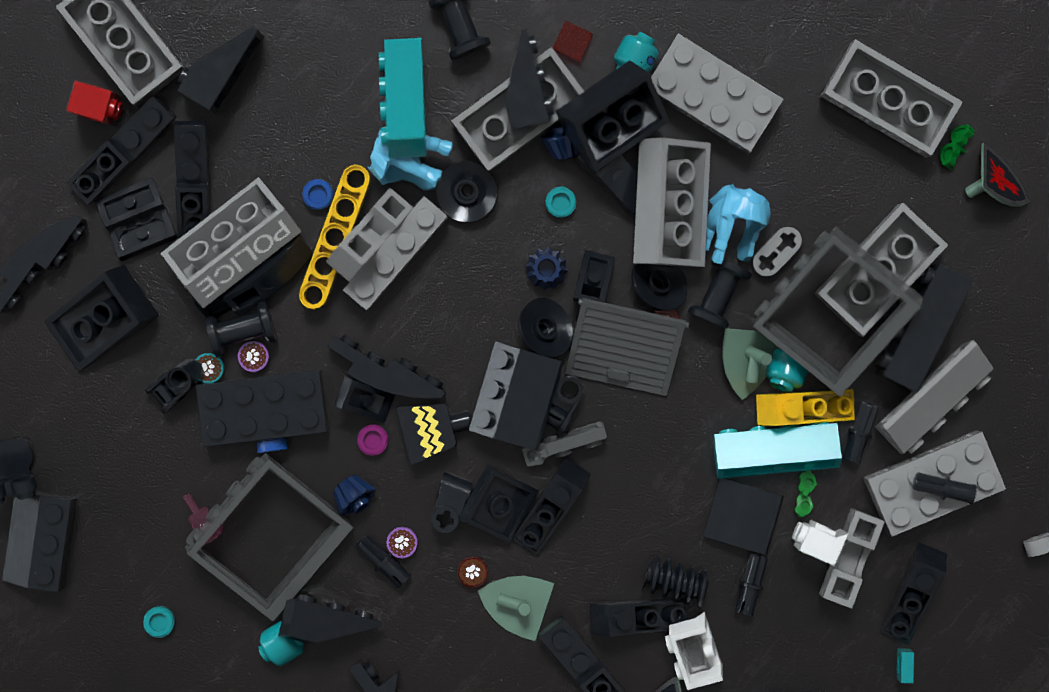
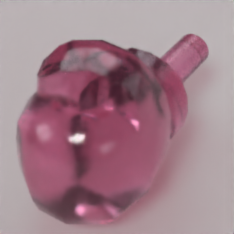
M188 493L183 496V499L193 514L187 519L193 530L195 528L200 529L207 521L206 515L209 510L206 506L199 509ZM223 524L219 526L205 544L213 542L223 533Z

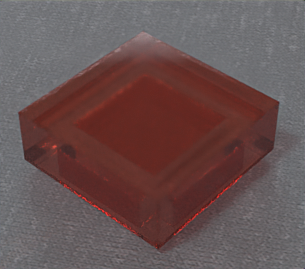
M565 20L553 50L580 62L593 33Z

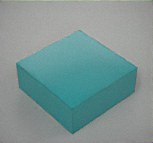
M897 648V680L900 683H913L914 652L911 649Z

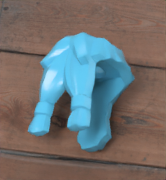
M379 131L378 138L374 144V150L370 155L372 164L368 167L369 171L379 182L384 185L404 180L415 184L425 191L434 190L441 178V170L434 169L423 163L421 164L419 157L389 158L388 147L381 145V131ZM426 135V150L437 151L442 155L449 156L453 148V142Z
M734 184L726 185L709 200L712 208L707 217L706 251L709 250L711 240L715 231H717L716 249L711 260L714 263L722 264L735 218L746 219V227L737 247V258L741 261L749 262L753 257L754 246L759 237V232L769 223L771 215L769 202L751 188L740 189L735 188Z

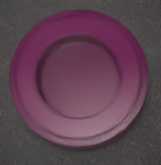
M367 425L358 434V446L367 455H378L388 445V434L379 425Z

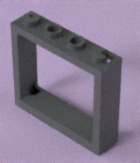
M835 226L829 234L824 231L813 245L816 249L809 257L804 254L793 268L796 270L795 274L790 279L784 277L774 289L775 297L770 302L765 299L754 312L757 318L753 327L836 394L841 396L919 310L923 297ZM834 245L903 299L901 304L840 372L771 318Z
M265 453L261 458L256 457L246 469L247 475L241 482L237 480L229 487L226 492L228 497L221 505L216 504L206 515V523L200 529L195 528L186 539L187 545L185 548L191 558L271 621H274L285 608L286 601L295 597L353 529V526L345 516L340 514ZM269 469L329 517L332 522L266 599L201 547Z

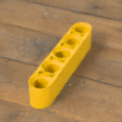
M352 165L346 168L340 179L300 289V301L307 308H322L330 297L338 272L333 268L328 275H321L317 271L316 266L321 258H329L338 247L328 243L327 235L329 231L340 229L345 239L356 226L371 185L369 172L360 165ZM354 171H361L365 176V182L359 188L351 187L348 182L350 174ZM343 200H350L354 204V212L348 217H342L338 213V205ZM313 286H317L322 291V299L317 304L309 303L306 298L307 290Z

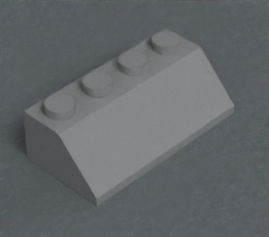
M974 340L963 343L922 382L917 392L912 391L875 428L900 454H904L906 451L912 454L924 443L921 437L928 430H931L933 433L947 421L943 417L951 409L955 412L959 410L969 400L966 395L974 387L980 390L991 379L988 374L994 368Z

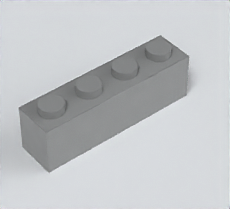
M423 196L343 291L365 310H369L447 220L448 216Z

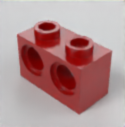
M75 81L67 111L76 116L112 126L114 120H119L123 103L119 102L121 96L110 90Z

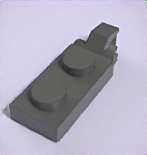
M599 421L563 432L562 435L556 434L546 437L540 442L538 451L522 447L527 466L541 465L545 458L555 454V457H563L573 452L572 449L584 445L585 448L596 447L602 444V439H606L607 435L603 422Z

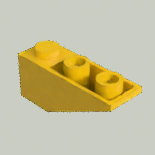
M847 389L841 396L833 390L756 395L758 425L781 426L855 420L853 389Z

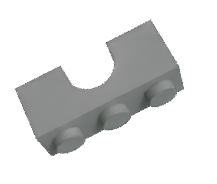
M389 188L362 221L338 245L326 262L350 282L411 212L413 207Z
M850 509L843 531L847 532L848 536L835 565H829L819 595L825 599L853 608L863 581L861 576L866 559L871 550L875 549L885 521L856 509Z

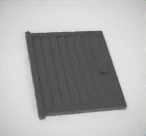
M579 298L578 304L581 307L565 374L667 396L684 329H688L689 322Z

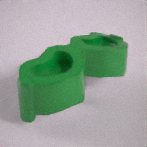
M969 124L960 125L952 130V142L946 144L940 150V160L948 170H952V167L956 165V159L960 153L964 154L966 152L963 146L974 135L975 130Z
M810 470L804 471L798 477L800 481L797 486L799 495L795 499L794 513L799 518L808 515L814 507L808 494L816 487L817 482Z

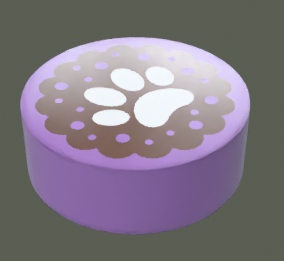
M249 341L243 344L238 352L239 364L250 372L262 370L269 362L267 347L258 341Z
M397 527L388 535L387 548L397 558H407L417 548V536L410 528Z

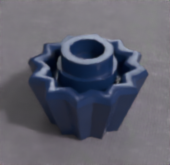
M561 123L552 126V131L546 132V134L541 136L553 159H566L579 154L578 150L566 136Z
M550 247L545 250L537 249L534 255H529V263L525 266L528 270L526 278L532 280L533 286H541L543 290L549 287L556 289L558 283L564 282V275L568 272V269L565 267L566 259L561 257L560 251H552Z
M357 475L344 479L333 492L339 513L346 516L353 512L356 514L362 512L370 505L369 500L374 497L376 489Z

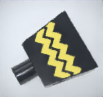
M447 403L408 405L396 408L410 465L457 446L455 433L469 430L471 424L468 411L450 415Z

